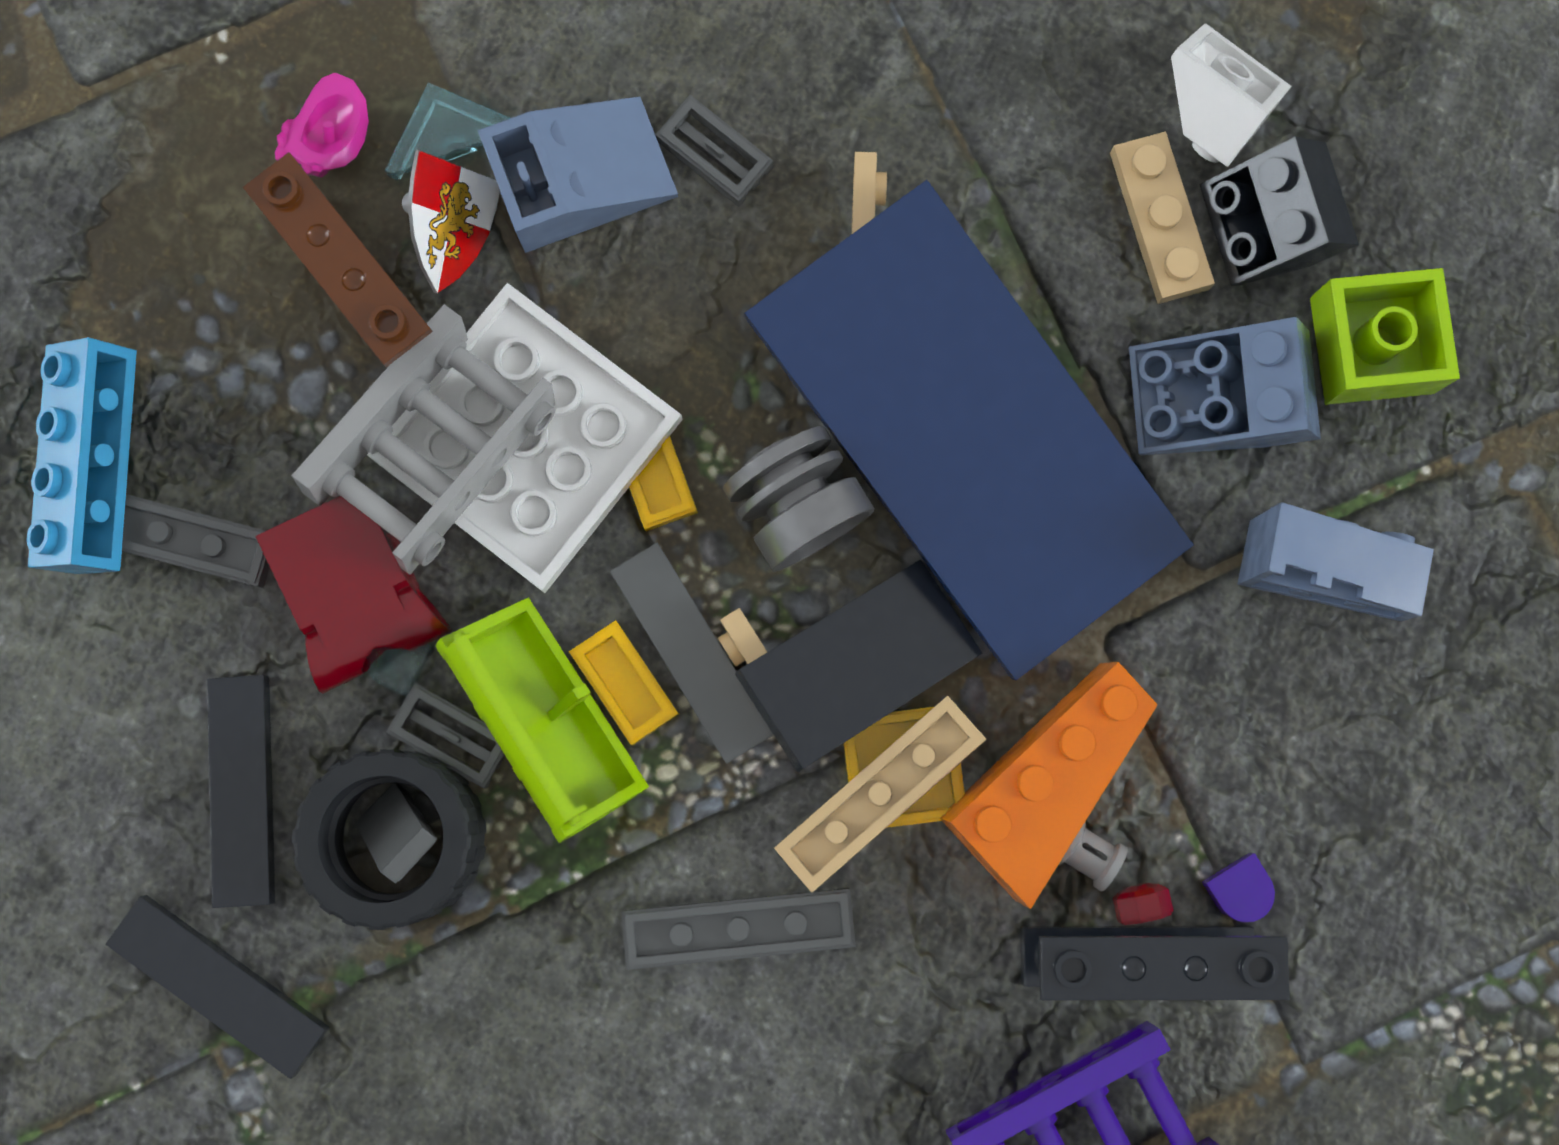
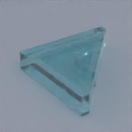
M428 82L385 168V172L390 178L398 180L402 178L403 174L412 171L415 150L423 151L445 161L478 151L476 147L483 144L477 130L510 119V117Z

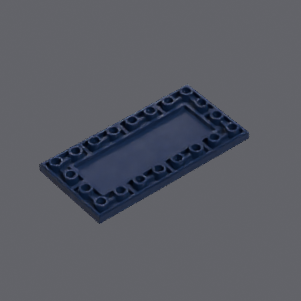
M928 180L922 182L744 313L743 316L1012 680H1018L1194 545Z

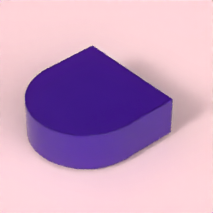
M1249 852L1202 881L1217 908L1225 916L1240 922L1257 921L1270 911L1274 903L1275 889L1273 882L1255 853Z

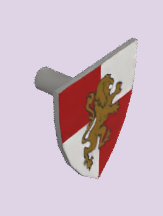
M415 150L409 192L404 195L402 206L404 211L409 214L411 239L419 266L433 292L439 293L459 279L477 258L489 236L500 189L497 181L423 151Z

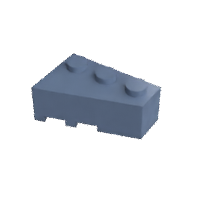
M1281 502L1250 520L1237 585L1392 620L1405 621L1422 616L1434 549L1415 544V538L1407 534L1397 532L1380 533L1361 527L1353 522L1338 520Z

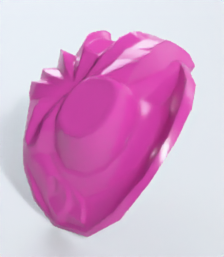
M332 73L321 78L306 99L299 115L295 119H287L282 124V132L277 135L278 146L275 150V159L277 161L290 152L298 164H301L302 169L307 175L323 177L329 170L344 167L357 157L365 142L369 119L366 98L354 80L338 73Z

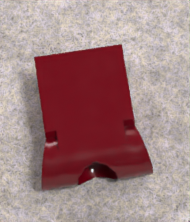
M341 496L255 536L299 629L305 635L307 659L311 675L318 691L322 694L365 674L375 660L386 650L405 649L411 652L452 632L450 625L442 614L419 589L414 573L412 572L409 575L400 568L392 553L400 544L398 539Z

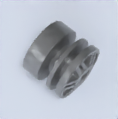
M816 426L764 448L748 460L745 466L730 477L723 486V490L730 502H739L751 497L738 510V515L742 522L758 519L765 515L770 517L771 521L756 534L754 541L773 572L781 571L813 555L854 529L874 512L875 508L855 477L845 478L831 484L826 480L842 463L843 457L839 451H830L819 455L831 443V437L824 426Z

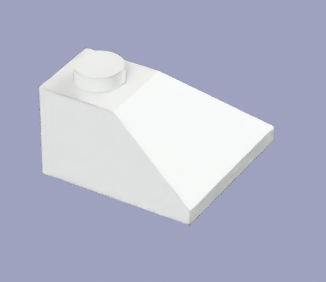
M1206 23L1177 47L1171 56L1183 135L1193 141L1192 146L1194 150L1204 159L1213 163L1220 161L1227 167L1238 156L1292 87Z

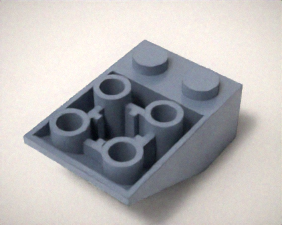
M641 97L529 111L477 130L513 227L525 253L678 197L676 187Z
M1297 317L1129 347L1139 455L1264 448L1321 439L1310 331Z

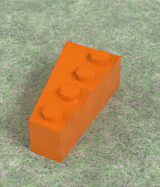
M1119 662L1100 663L983 774L956 804L953 803L940 819L1016 902L1031 909L1158 704Z

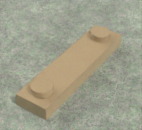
M946 696L774 849L810 892H814L983 744L986 738L951 698Z

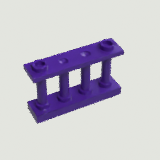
M1148 1021L945 1130L952 1145H1005L1004 1140L1025 1130L1027 1135L1033 1134L1038 1145H1065L1054 1125L1058 1119L1055 1113L1076 1102L1078 1107L1085 1106L1105 1145H1131L1105 1096L1109 1092L1107 1085L1127 1074L1129 1079L1137 1080L1171 1145H1219L1210 1137L1196 1143L1157 1069L1160 1065L1158 1057L1171 1051L1161 1030Z

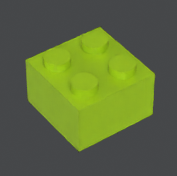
M1443 268L1330 279L1310 298L1325 405L1431 395L1460 379Z

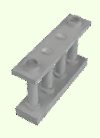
M445 304L427 322V325L433 332L387 367L291 475L302 493L317 505L324 504L330 496L337 497L340 495L398 539L401 543L392 553L400 568L409 575L419 564L426 566L435 559L445 544L444 534L529 434L539 435L548 426L555 414L552 383L542 378L528 395L466 350L468 338L463 319ZM453 367L513 412L492 437L429 391V383L442 368L448 370ZM416 409L476 454L455 480L392 434V425L406 410L411 412ZM379 452L439 498L417 524L354 477L355 467L368 453L375 454Z

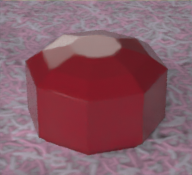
M1140 883L1129 886L1119 891L1112 898L1117 921L1123 925L1162 919L1172 915L1171 912L1174 911L1169 888L1156 883Z

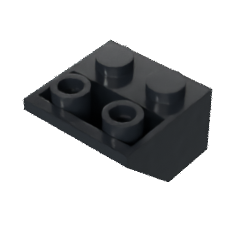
M1295 136L1199 184L1231 286H1239L1307 268L1359 245L1326 142Z

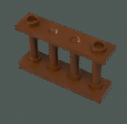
M290 152L243 186V189L385 367H388L433 332Z

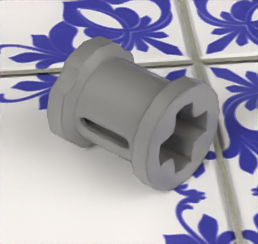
M1085 822L1059 865L1064 862L1093 879V887L1104 891L1122 867L1128 853V847L1121 843L1116 845L1110 844L1086 829Z

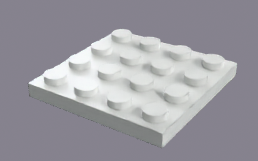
M507 283L466 333L468 338L466 350L527 395L542 378L552 383L555 414L548 426L539 435L529 434L455 521V524L542 592L546 593L683 418L678 411ZM453 367L448 370L442 368L429 383V391L490 437L495 434L513 413ZM416 409L411 412L406 410L392 425V434L453 480L459 476L476 456V454ZM379 452L367 454V456L433 506L439 499Z

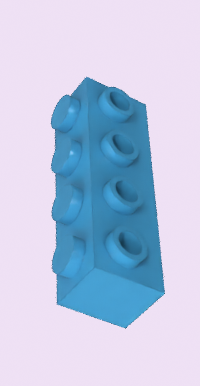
M89 337L46 345L45 357L40 371L43 380L41 410L36 421V432L38 435L36 468L31 480L34 496L32 520L27 532V546L29 548L28 568L72 574L120 571L137 350Z

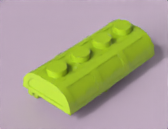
M529 597L448 634L437 642L435 647L442 658L448 663L473 703V707L479 717L485 722L512 765L516 776L522 781L549 824L558 843L567 840L602 819L649 787L594 701L590 690L580 679Z

